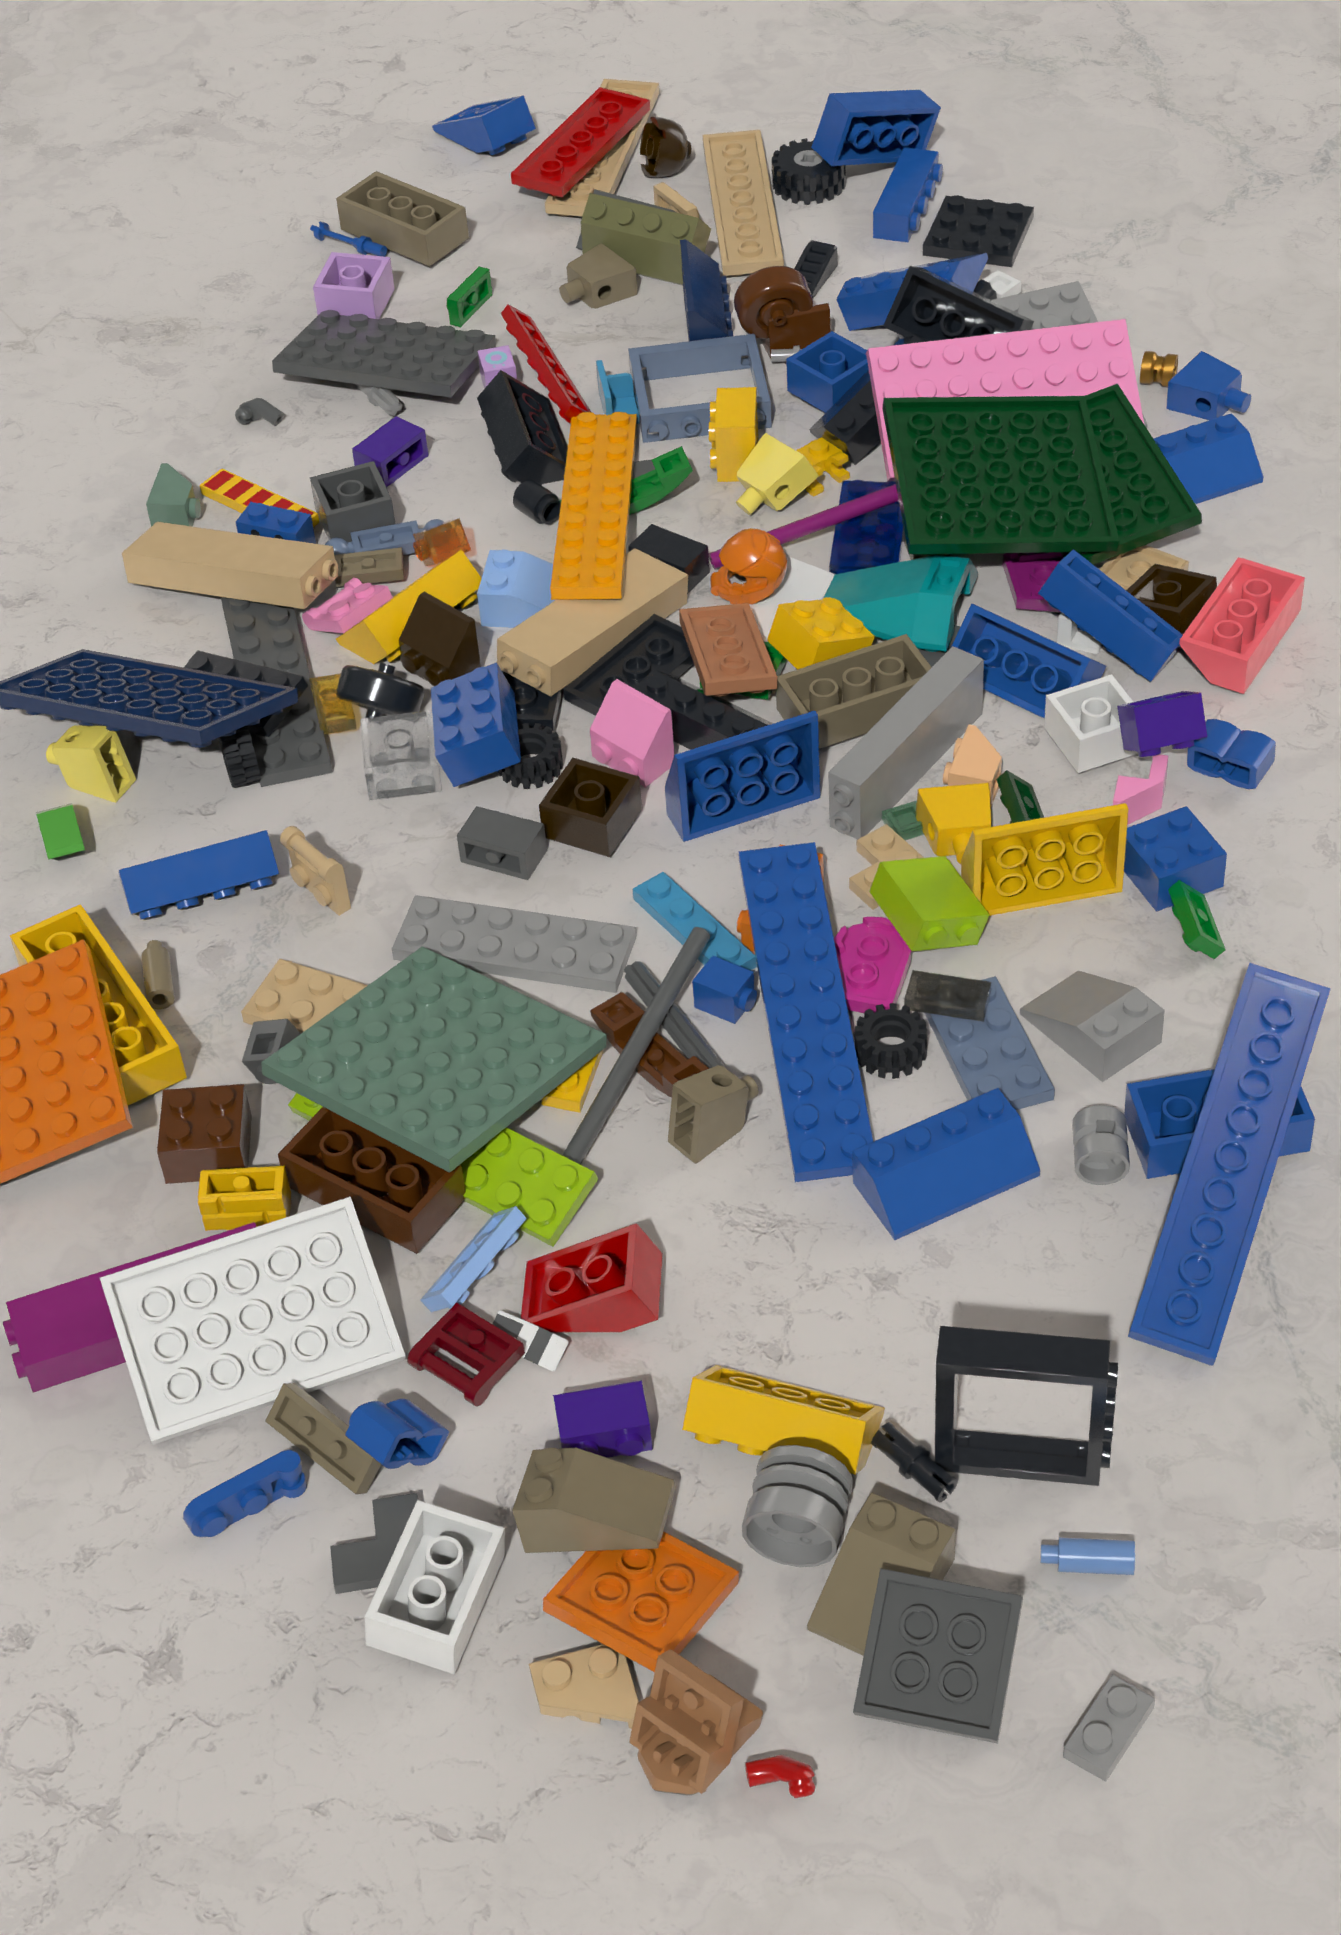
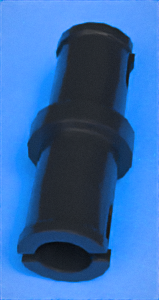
M892 1423L884 1424L882 1429L886 1432L885 1435L878 1430L871 1441L872 1446L878 1448L899 1466V1473L906 1479L913 1478L934 1496L935 1500L942 1502L947 1499V1495L943 1493L944 1490L951 1495L957 1486L958 1480L930 1458L929 1450L923 1445L916 1446Z

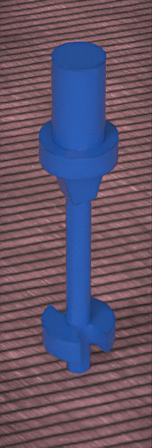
M322 221L319 222V227L314 225L310 227V230L314 232V237L318 240L323 241L325 235L352 244L357 249V252L363 255L369 253L385 257L387 253L386 246L372 242L370 237L361 236L360 238L353 239L329 231V225Z

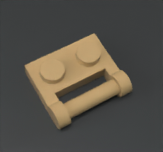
M289 826L284 829L280 836V843L289 850L292 864L290 874L295 883L300 887L305 886L313 893L320 905L328 906L339 916L351 909L343 866L334 858L328 859L305 839L304 833L296 826Z

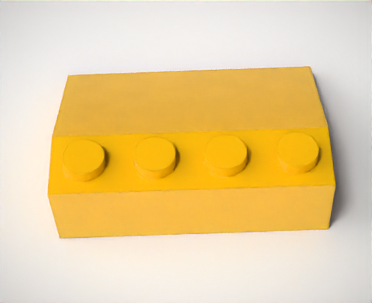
M1124 803L973 830L961 860V877L989 913V916L1122 892L1128 806Z

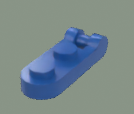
M292 1450L282 1451L193 1499L183 1512V1520L192 1534L197 1537L216 1536L231 1524L248 1515L259 1513L267 1505L283 1496L288 1498L301 1496L307 1488V1482L302 1472L299 1454Z

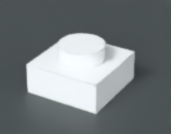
M999 270L983 279L990 282L991 287L997 293V299L1017 295L1021 292V281Z

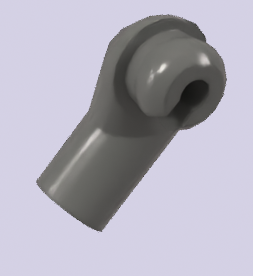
M255 398L242 403L239 409L236 410L235 417L243 425L249 424L250 421L264 418L272 425L277 426L282 421L284 413L266 400Z

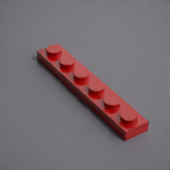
M507 304L500 313L507 323L506 329L517 339V347L527 355V363L537 371L539 382L547 387L549 391L548 397L560 408V416L571 423L572 417H576L583 412H591L532 318Z

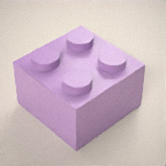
M331 252L313 286L317 314L319 315L325 310H335L339 312V315L364 314L368 318L379 319L395 289L390 257Z

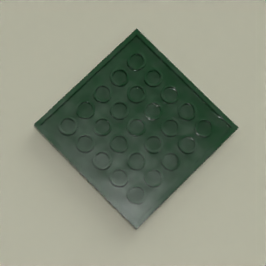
M1085 396L884 398L882 409L908 554L1071 552L1073 549L1076 552L1117 551L1119 537Z

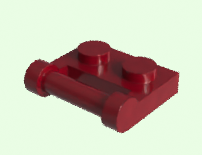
M456 1303L413 1346L408 1354L407 1363L418 1371L427 1370L462 1392L467 1402L478 1407L485 1402L491 1388L525 1352L521 1341ZM439 1348H442L479 1371V1373L474 1378H471L434 1354Z

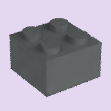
M374 461L310 477L315 510L319 515L328 540L338 537L346 542H351L350 532L395 524L392 499Z

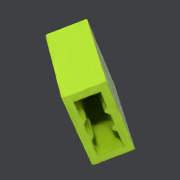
M946 856L880 862L869 891L911 951L978 945L989 917V913Z

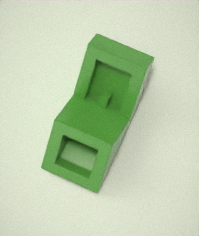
M72 803L36 812L48 860L85 850Z

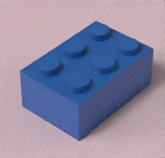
M497 662L486 667L476 668L470 673L452 680H445L431 687L435 757L453 787L521 762L515 693Z

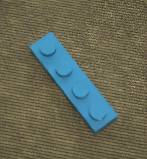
M664 872L632 889L633 900L682 945H684L694 927H701L710 934V939L698 958L703 965L712 956H716L748 970H753L757 967L755 955Z

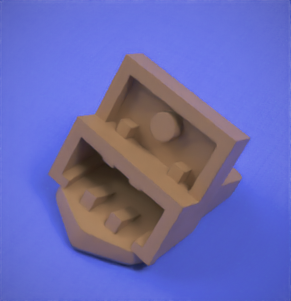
M670 1649L657 1658L650 1696L637 1703L629 1743L638 1749V1760L654 1791L680 1795H694L698 1792L702 1794L706 1792L707 1787L730 1764L733 1755L760 1727L763 1711L712 1675L705 1673Z

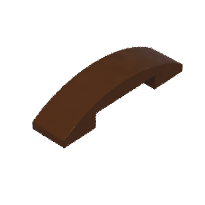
M623 992L590 1010L591 1017L599 1029L606 1034V1038L619 1054L623 1051L645 1012ZM656 1032L635 1071L659 1091L672 1098L674 1083L709 1068L695 1056L686 1059Z

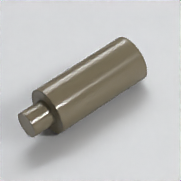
M152 940L147 943V948L141 955L145 996L153 1009H165L171 1006L175 999L170 954L165 947H162L160 941Z

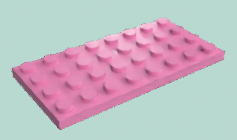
M1126 319L868 348L866 352L887 481H895L882 409L884 398L1085 396L1118 383L1144 423Z

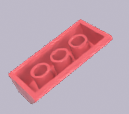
M1238 557L1180 638L1179 645L1211 684L1244 694L1301 611L1305 577Z

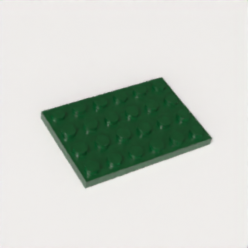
M1118 383L1085 395L1117 528L1119 545L1117 551L1077 553L1094 565L1202 524L1200 510ZM1061 552V554L1063 555V557H1066V556L1070 553V552Z

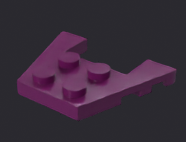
M1061 552L1003 554V568L1016 609L1061 612L1051 607L1047 600L1038 594L1057 564L1064 558Z

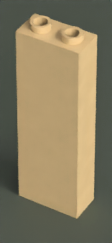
M156 522L122 552L128 583L300 609L308 607L338 577V563L335 560L333 546Z
M634 548L625 554L622 599L555 600L497 638V663L502 671L552 696L573 682L653 614L665 619L687 604L688 574Z

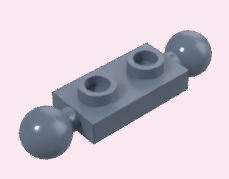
M440 519L430 520L421 529L418 528L417 521L415 520L350 532L351 542H346L344 539L336 537L328 540L325 545L333 546L334 555L402 547L403 556L422 552V542H427L432 546L445 544L449 539L450 530L448 525Z

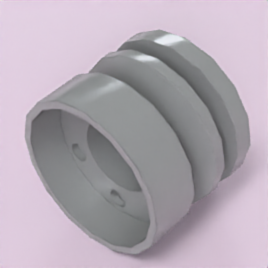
M788 1445L777 1446L766 1451L758 1461L757 1476L752 1485L753 1495L748 1500L742 1523V1537L750 1548L757 1553L780 1564L795 1567H815L830 1562L838 1550L843 1529V1515L847 1511L848 1498L852 1490V1475L843 1463L832 1455L815 1448Z

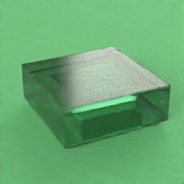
M917 801L882 811V821L884 824L891 827L904 840L924 835L923 824L916 819Z

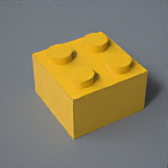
M756 387L717 388L716 401L710 402L709 442L712 444V449H710L711 469H717V482H740L737 478V471L759 441Z
M825 597L821 600H798L794 603L779 604L767 641L798 670L871 646L875 636L863 625L861 620L848 612L839 600Z

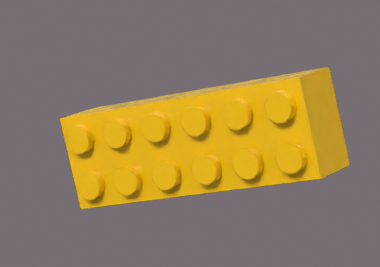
M81 904L10 935L19 967L83 939L90 947L128 1106L187 1078L178 1044Z

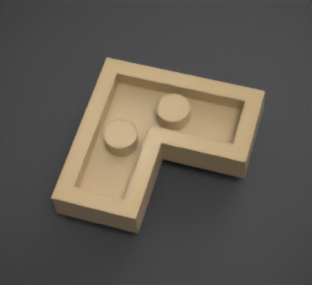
M885 824L856 840L857 852L872 866L849 878V889L874 910L879 905L869 891L880 862L924 857L891 827Z

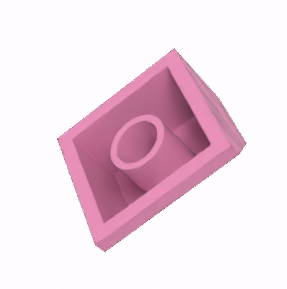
M618 679L612 682L590 727L592 756L598 762L606 764L615 770L639 776L640 785L646 788L670 769L674 758L671 710Z

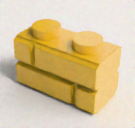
M285 1166L201 1170L198 1205L205 1231L231 1230L253 1222L258 1227L289 1217L291 1211V1190Z

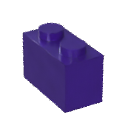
M397 416L352 448L354 465L374 461L386 488L429 456L425 429Z
M1181 691L1117 706L1123 749L1136 751L1139 757L1158 755L1161 753V747L1172 745V749L1189 748L1194 746V740L1208 737L1201 692Z
M642 1380L553 1395L561 1449L578 1448L606 1458L620 1455L634 1456L640 1452L653 1450Z

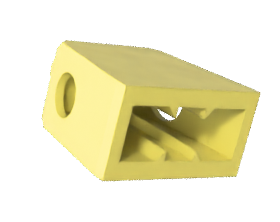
M765 433L737 471V478L746 491L736 501V504L748 515H751L761 503L776 511L781 510L819 475L803 454Z
M74 725L56 743H51L47 748V761L50 764L59 765L67 785L72 789L116 803L136 781L117 732L107 730L106 726Z

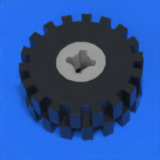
M807 138L801 139L800 143H797L795 140L790 141L789 146L783 144L780 146V151L775 150L771 159L772 187L775 189V194L777 196L781 195V198L785 201L792 199V203L798 204L799 201H804V205H810V201H816L817 204L823 203L825 198L828 201L834 199V194L839 196L842 193V189H845L846 165L831 166L811 148L813 141H808Z

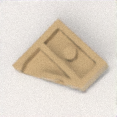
M601 1644L529 1663L530 1674L541 1714L561 1718L575 1716L581 1721L599 1724L601 1718L628 1722L629 1728L632 1729L636 1706L639 1701L626 1656Z

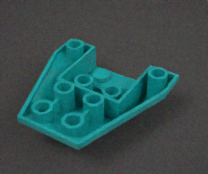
M933 555L835 574L824 598L831 597L839 600L843 607L855 618L861 620L863 625L876 637L889 640L907 634L918 649H924L929 652L946 651L954 634L955 604L959 595L971 593L978 577V570L970 558Z

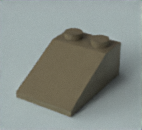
M545 1448L532 1451L512 1512L525 1553L659 1548L676 1486L673 1479L578 1448Z
M871 1492L849 1528L808 1621L807 1630L864 1656L880 1568L943 1580L955 1560V1529Z

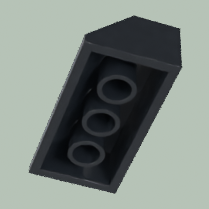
M909 266L883 327L903 337L916 336L923 342L1031 330L1034 321L924 268Z
M916 336L899 339L894 345L923 341ZM869 370L809 429L810 433L818 439L822 437L841 449L843 453L848 455L849 461L854 465L881 440Z
M500 370L480 393L477 400L482 411L481 416L484 418L488 428L487 433L495 447L494 452L499 458L502 467L501 472L512 482L519 481L523 483L526 480H534L542 485L564 480L568 446L549 398Z
M653 670L634 687L635 690L671 710L673 741L690 750L774 724L718 696H705L703 689L679 677Z

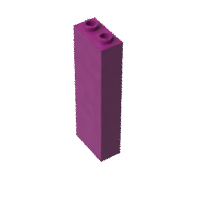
M255 1222L6 1302L10 1319L3 1321V1326L9 1345L18 1344L19 1352L13 1353L12 1358L19 1379L27 1376L34 1393L125 1363L126 1360L100 1278L255 1228Z

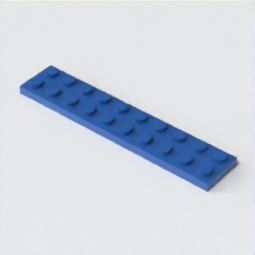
M815 842L738 851L795 1182L853 1175L852 1151L872 1143L873 1137Z
M1249 963L1128 1334L1129 1338L1211 1366L1214 1365L1331 988Z

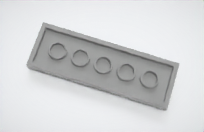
M415 895L392 947L393 960L402 961L423 946L479 973L617 993L624 969L636 940V928L627 925Z

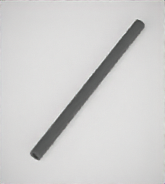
M694 927L562 1156L581 1165L708 943L710 934L701 927Z

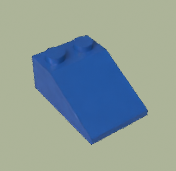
M524 95L475 104L432 125L433 130L440 135L476 153L489 151L490 155L504 151L506 149L505 144L509 142L516 144L527 139L526 133L536 129Z

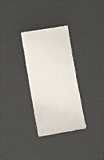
M787 556V569L780 586L769 597L755 604H749L763 641L768 642L767 639L779 604L794 603L798 600H821L826 594L835 574Z

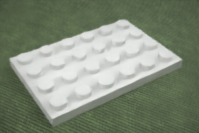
M351 1197L100 1278L152 1445L273 1405L283 1383H295L305 1392L309 1393L405 1360V1353Z

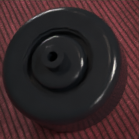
M380 663L378 671L346 665L342 668L336 696L342 701L367 709L365 718L381 722L383 714L389 716L395 714L399 717L414 720L419 715L425 690L423 686L395 676L394 671L396 667Z

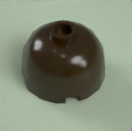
M650 117L652 123L645 124L641 136L640 155H645L646 164H641V168L647 177H670L679 172L686 159L690 158L691 143L687 140V135L682 126L675 121L662 117Z

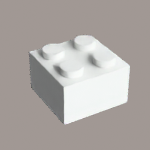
M1112 674L1046 695L1044 728L1077 773L1138 754L1136 751L1123 749L1117 706L1131 703L1133 700Z

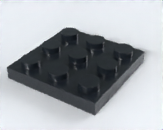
M959 195L945 196L923 243V256L956 259L987 253L988 260L986 264L1012 267L1033 220L1034 207L1024 206L1020 203L994 202L990 199H969Z

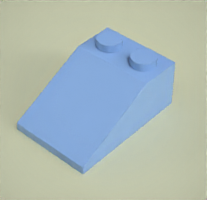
M490 550L477 592L481 626L514 628L554 602L555 600H551L550 590L553 564L524 551Z

